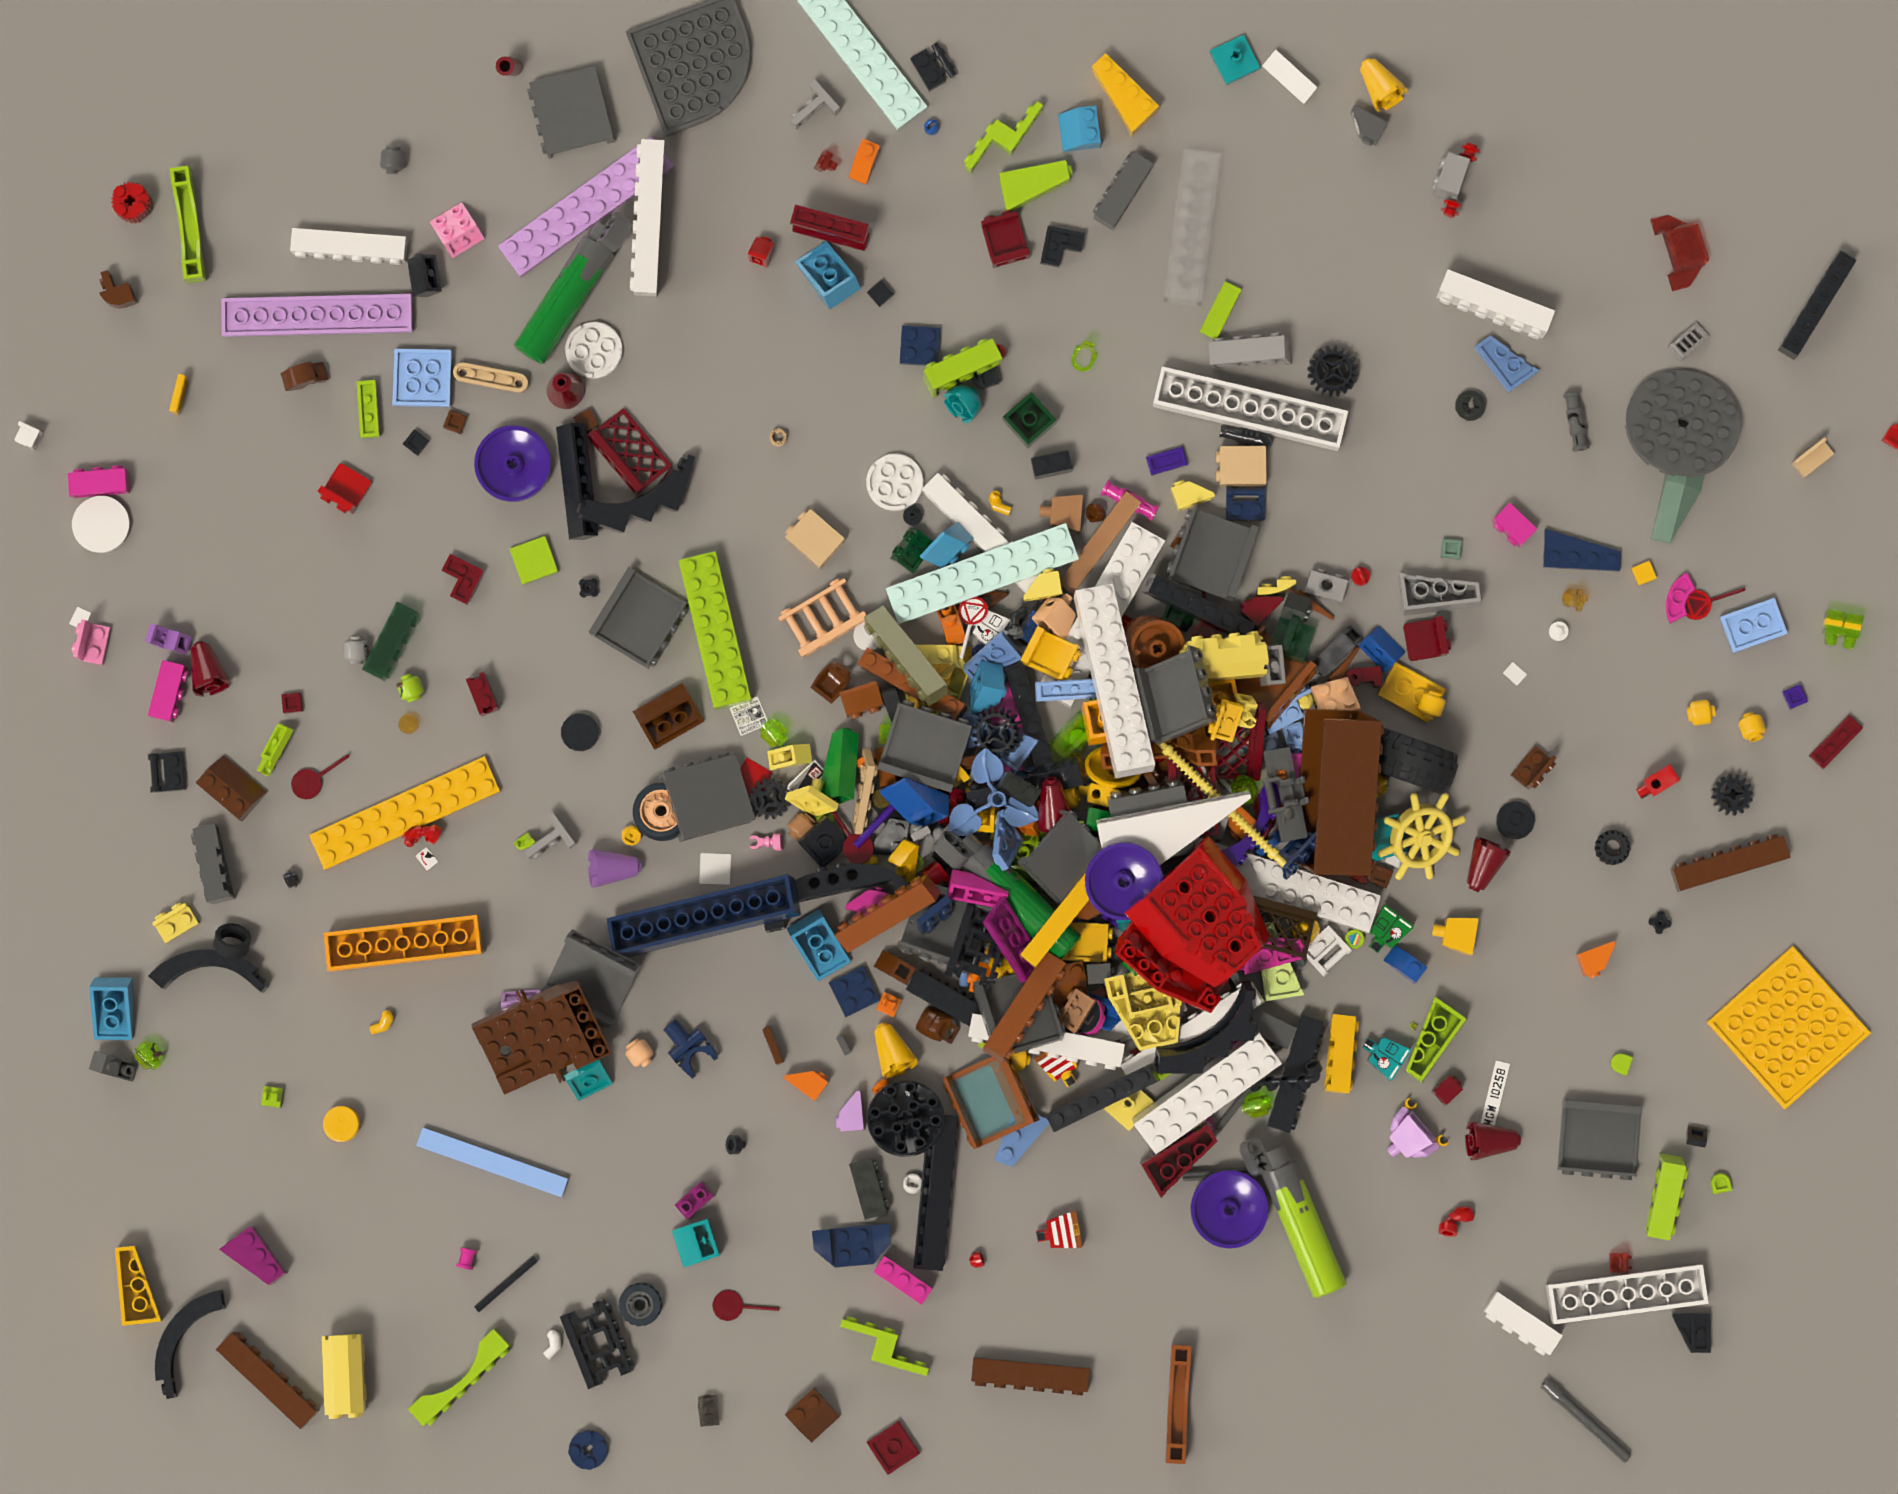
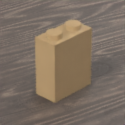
M1220 446L1219 451H1216L1215 459L1216 463H1219V470H1216V482H1219V487L1266 486V446Z
M809 509L808 512L805 510L798 517L800 521L795 526L792 524L787 529L785 539L815 566L821 569L845 542V538L813 510Z

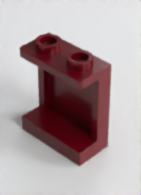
M1009 210L1003 212L998 217L990 215L983 218L981 228L993 268L1030 258L1017 211Z

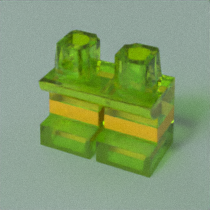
M1830 609L1825 611L1822 634L1825 635L1824 644L1836 646L1837 637L1844 638L1842 648L1854 649L1856 640L1860 638L1864 616Z

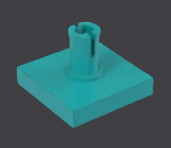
M1244 34L1209 52L1225 85H1229L1260 70V66Z
M596 1060L564 1075L566 1082L578 1101L613 1084L600 1060Z

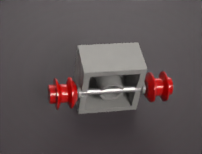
M1467 143L1462 145L1464 153L1456 155L1448 152L1447 156H1442L1437 170L1440 172V175L1436 174L1431 189L1434 190L1433 196L1445 199L1443 202L1446 204V207L1441 208V211L1447 217L1454 218V216H1459L1456 210L1461 208L1462 205L1458 202L1457 196L1468 164L1477 161L1475 153H1480V150L1477 149L1478 146L1475 144Z

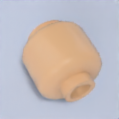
M637 1038L625 1047L627 1049L625 1055L634 1067L642 1065L644 1068L652 1062L651 1057L654 1051L644 1039L639 1040Z

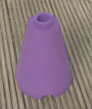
M595 849L589 850L588 861H590V867H588V875L592 888L637 876L638 872H641V861H637V857Z

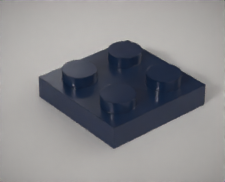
M902 326L900 364L926 366L931 362L938 363L940 328Z
M947 895L917 919V928L922 935L926 932L928 934L937 927V923L941 920H947L952 915V901Z
M863 966L829 982L845 1017L880 1001Z

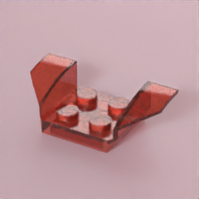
M1669 215L1650 219L1655 236L1663 235L1673 267V272L1667 275L1672 291L1690 287L1701 268L1709 261L1699 224H1687Z

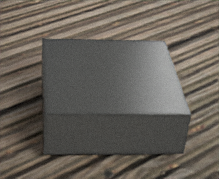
M843 1035L837 1037L836 1039L844 1055L846 1056L851 1053Z

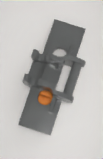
M1290 747L1264 751L1268 779L1262 780V784L1265 785L1269 805L1268 815H1276L1281 842L1308 838L1302 806L1310 803L1309 797H1305L1303 783L1306 782L1305 776L1296 779ZM1275 783L1278 786L1282 806L1280 808L1276 806L1272 786ZM1287 808L1294 811L1292 819L1284 816V811Z

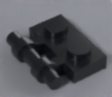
M938 42L931 46L934 50L933 54L930 55L927 49L910 58L929 92L945 83L944 74L947 73L950 78L957 75L954 71V65L948 61L945 56V50L939 46ZM937 59H939L941 64L943 65V67L940 69L937 68L934 62Z

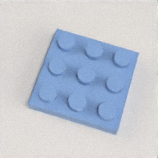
M394 349L392 405L450 408L452 350Z

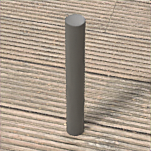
M1250 1087L1238 1096L1216 1124L1215 1128L1220 1132L1251 1094Z

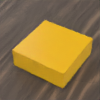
M1650 561L1631 568L1638 586L1657 579Z

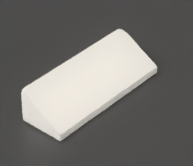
M1277 50L1262 65L1265 70L1303 104L1317 91V86Z

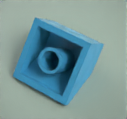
M1096 105L1075 108L1058 114L1063 152L1101 147Z
M957 522L944 530L920 557L943 568L956 563L959 560L958 555L960 553L964 554L971 547L969 543L974 538Z
M981 660L969 686L971 714L994 707L999 704L1001 698L1005 697L1007 687L1004 686L1006 674L1003 673V665Z

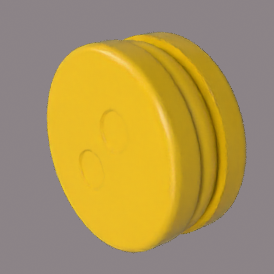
M334 1107L326 1113L323 1120V1128L326 1135L334 1141H350L360 1130V1118L356 1111L350 1107Z

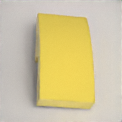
M1283 576L1280 577V580L1276 581V587H1273L1272 584H1261V587L1257 588V597L1283 593L1294 587L1296 580H1292V577Z

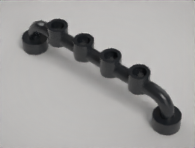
M1312 1060L1305 1066L1308 1074L1311 1076L1300 1074L1297 1077H1291L1289 1074H1286L1282 1077L1274 1078L1273 1075H1268L1253 1084L1250 1090L1256 1092L1262 1086H1266L1268 1091H1274L1278 1088V1085H1282L1284 1090L1288 1091L1293 1089L1296 1084H1299L1301 1090H1306L1311 1087V1084L1320 1080V1072L1323 1070V1067L1319 1060Z

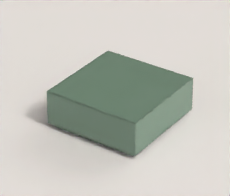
M1443 538L1440 558L1460 560L1462 540Z

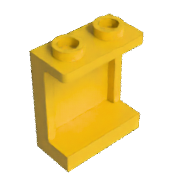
M1037 626L1021 658V662L1056 680L1065 681L1071 677L1073 672L1072 666L1074 662H1078L1082 652L1079 645L1065 641Z
M1071 922L1070 925L1082 935L1081 940L1061 960L1108 963V959H1111L1112 947H1108L1109 939L1112 940L1113 928H1109V924Z

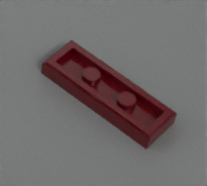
M1848 715L1809 757L1823 770L1863 727Z

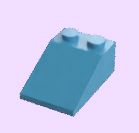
M827 241L795 261L798 268L829 310L861 289L856 276Z
M820 909L787 927L792 941L817 981L851 963Z
M94 977L89 986L94 1040H132L134 1019L133 978Z

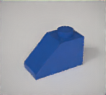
M1394 946L1383 960L1413 984L1419 980L1428 968L1397 946Z

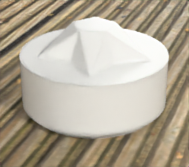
M1555 622L1549 628V636L1554 641H1562L1568 635V627L1563 622Z
M915 1173L906 1175L903 1180L904 1190L910 1194L918 1193L921 1190L922 1178Z

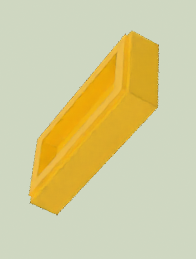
M182 374L177 376L169 409L172 414L179 415L181 412L188 378Z

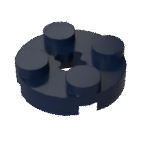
M586 1430L579 1432L572 1438L568 1453L571 1461L577 1467L591 1470L600 1466L605 1461L608 1447L605 1438L600 1433ZM592 1445L591 1450L593 1454L588 1453L585 1455L583 1447Z

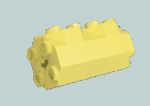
M1258 631L1248 632L1247 635L1241 636L1240 633H1232L1222 639L1220 634L1211 635L1210 638L1203 639V636H1195L1191 638V641H1187L1184 649L1179 652L1181 654L1188 651L1187 646L1189 645L1200 648L1203 654L1204 668L1208 674V682L1263 677L1267 674L1268 670L1264 669V665H1267L1269 662L1267 645L1265 642H1261L1263 637L1259 636Z
M363 1334L322 1336L325 1415H328L329 1419L343 1417V1414H348V1418L360 1417L362 1413L366 1412L365 1401L367 1400V1388L364 1378L365 1345L363 1344Z

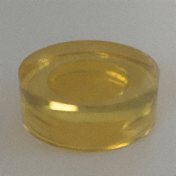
M404 715L400 718L398 726L403 733L412 734L418 728V721L412 715Z
M878 789L873 793L872 801L877 808L883 809L888 807L890 803L880 794L882 789Z

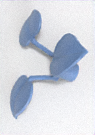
M987 748L980 751L975 757L971 773L977 783L987 782L992 793L988 795V803L975 811L969 804L957 805L952 810L949 819V831L957 836L975 833L982 824V820L977 813L990 806L1001 807L1004 805L1007 807L1004 811V818L1009 825L1014 827H1022L1039 819L1034 805L1027 807L1012 797L1009 798L1007 804L1005 795L1002 792L996 791V788L992 786L990 781H998L1003 775L1004 769L1001 760Z

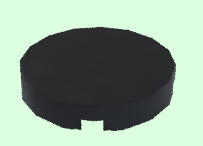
M574 714L563 722L561 738L569 749L584 752L591 749L597 743L599 728L591 716Z
M1512 801L1507 803L1497 813L1496 825L1498 831L1510 840H1519L1526 837L1534 827V814L1522 802Z

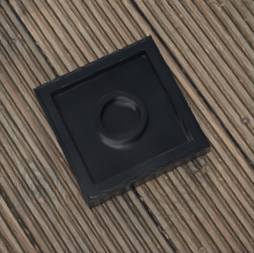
M824 815L797 842L822 868L826 867L843 851V844L847 838Z

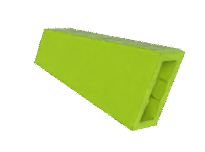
M1066 160L999 173L1005 210L1015 211L1069 183L1070 177L1073 176L1071 165H1067Z

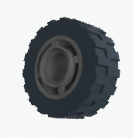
M639 1282L630 1285L623 1291L619 1298L618 1307L621 1316L629 1324L639 1327L646 1326L659 1316L662 1308V1299L658 1290L652 1285ZM638 1299L645 1302V1308L642 1310L635 1306V1302Z

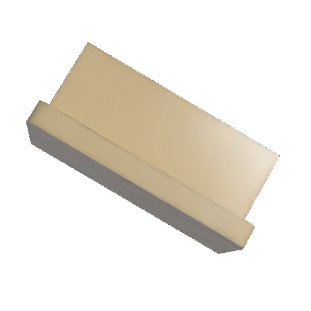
M1825 437L1792 463L1803 478L1834 455L1833 451L1825 443L1827 441Z

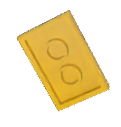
M1396 662L1377 696L1428 723L1430 719L1422 717L1423 713L1418 710L1422 694L1432 691L1444 695L1446 689Z

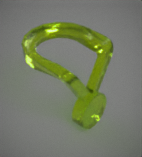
M1083 341L1082 345L1075 347L1071 359L1075 370L1086 372L1092 368L1097 359V352L1093 349V343ZM1080 349H1088L1092 353L1090 364L1087 367H1079L1075 362Z

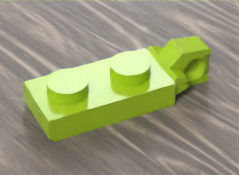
M281 723L277 724L260 755L262 760L257 768L258 772L269 777L274 770L275 764L281 757L283 749L290 740L293 729Z

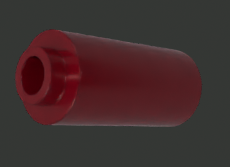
M504 56L496 62V70L503 76H517L523 68L522 62L515 57Z

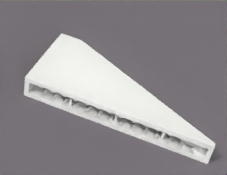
M1248 790L1096 820L1101 849L1118 842L1135 843L1152 853L1159 865H1161L1248 801L1251 795Z

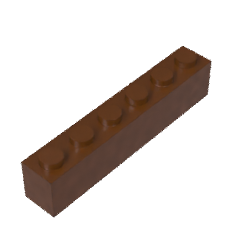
M1778 834L1766 837L1767 841L1761 843L1758 839L1748 842L1749 846L1741 848V845L1729 848L1730 852L1724 854L1722 850L1711 853V858L1705 859L1704 856L1693 859L1694 863L1686 865V862L1675 864V868L1670 871L1677 892L1791 858L1784 836L1778 837Z
M231 1332L217 1347L216 1351L299 1429H303L319 1412L316 1409L317 1404L310 1398L308 1400L302 1396L303 1391L298 1386H292L287 1382L289 1378L282 1372L278 1373L274 1369L275 1365L266 1358L264 1360L260 1356L261 1352L254 1345L250 1347L245 1342L247 1339L240 1332L237 1334Z
M973 1357L971 1381L975 1382V1386H986L987 1383H993L996 1388H1006V1385H1014L1013 1389L1025 1390V1387H1033V1391L1044 1392L1045 1388L1052 1389V1393L1064 1394V1390L1072 1391V1395L1083 1396V1392H1088L1090 1369Z

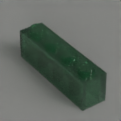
M396 602L362 668L364 672L384 682L386 678L389 679L394 671L392 666L395 661L398 662L403 653L401 649L404 644H408L411 638L409 633L413 627L416 628L420 621L417 611Z

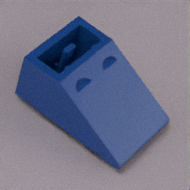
M902 778L900 781L880 790V794L913 825H923V827H926L949 816V795L942 793L940 790L929 788L925 784L916 783L910 778Z

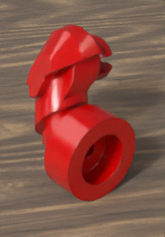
M435 824L422 827V825L412 826L402 836L405 839L404 845L413 847L414 843L416 844L422 836L425 837L426 842L434 845L441 834L442 828Z
M1469 1206L1456 1208L1448 1214L1449 1217L1445 1218L1444 1222L1439 1224L1438 1233L1447 1237L1457 1236L1458 1226L1455 1223L1473 1221L1475 1217L1473 1209Z

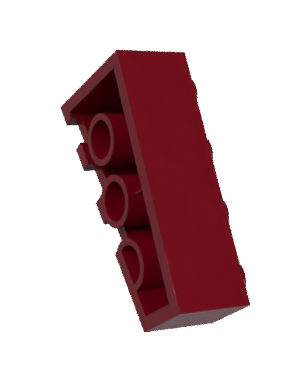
M1205 1122L1177 1139L1157 1155L1154 1153L1139 1163L1158 1195L1162 1198L1217 1142V1139Z

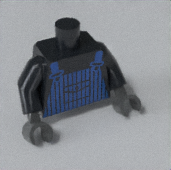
M1036 601L1032 609L1021 606L1010 615V622L1004 630L1013 636L1014 640L1017 639L1025 646H1028L1038 626L1031 618L1043 603Z

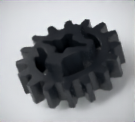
M1729 774L1727 780L1723 776L1720 778L1721 783L1718 781L1714 783L1717 788L1711 789L1715 793V795L1711 796V799L1716 800L1713 806H1719L1718 812L1725 810L1726 816L1730 812H1732L1733 816H1736L1737 811L1740 814L1744 813L1743 807L1749 809L1750 806L1747 802L1753 801L1752 798H1749L1753 791L1748 790L1751 784H1744L1745 778L1739 780V775L1732 778V775ZM1726 784V790L1720 793L1722 786ZM1736 784H1738L1739 786H1741V788H1742L1743 790H1740L1739 788H1737V787H1736ZM1731 790L1733 794H1740L1734 797L1733 800L1732 797L1725 796L1728 793H1730ZM1744 798L1742 804L1738 806L1739 799ZM1721 800H1724L1726 803H1728V807L1724 805Z
M767 778L763 779V784L758 781L756 783L758 788L752 787L751 789L754 791V794L749 795L750 798H753V801L750 802L751 805L755 806L753 812L759 811L758 817L764 814L765 820H768L770 815L772 819H776V814L780 817L783 816L782 810L788 811L785 805L790 803L785 800L787 794L785 790L788 787H781L782 781L775 783V778H771L770 782H768ZM766 786H773L768 792L762 790ZM779 792H780L781 795H782V801L779 800V796H778V793H779ZM772 794V800L774 801L767 804L768 799L766 796ZM758 797L761 799V806L758 803ZM771 806L778 808L776 811L773 812L767 811Z

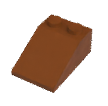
M1083 961L1066 964L1064 977L1061 981L1058 979L1054 984L1056 989L1053 992L1054 997L1052 1001L1053 1004H1057L1059 1010L1067 1004V997L1073 989L1081 988L1087 994V979Z

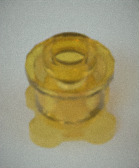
M1569 588L1563 593L1562 601L1564 606L1575 607V610L1580 612L1583 609V605L1588 601V596L1584 595L1581 589L1575 591Z

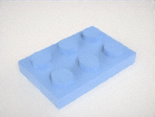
M1775 598L1719 617L1732 653L1788 634Z

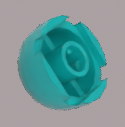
M960 384L944 394V397H946L944 404L948 411L955 418L958 415L963 418L961 422L969 423L979 414L981 399L979 392L975 388Z

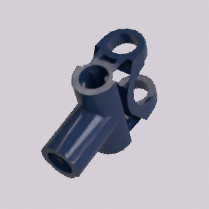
M675 1019L663 1029L676 1045L668 1054L676 1064L686 1056L684 1063H680L678 1066L692 1079L697 1076L691 1066V1058L695 1053L704 1052L710 1055L714 1061L718 1059L709 1041L705 1042L706 1046L697 1047L706 1040V1037L698 1028L688 1034L679 1021Z

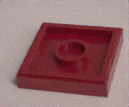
M897 1421L866 1442L887 1475L920 1454L900 1421Z

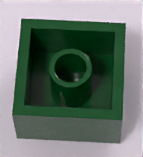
M1032 392L1003 416V422L1027 448L1032 446L1057 422L1056 418Z

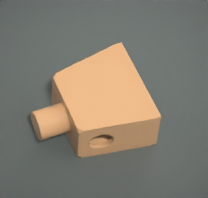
M1063 593L1061 598L1049 597L1031 619L1039 627L1045 629L1046 632L1066 641L1076 617V613L1069 607L1073 598L1066 593Z

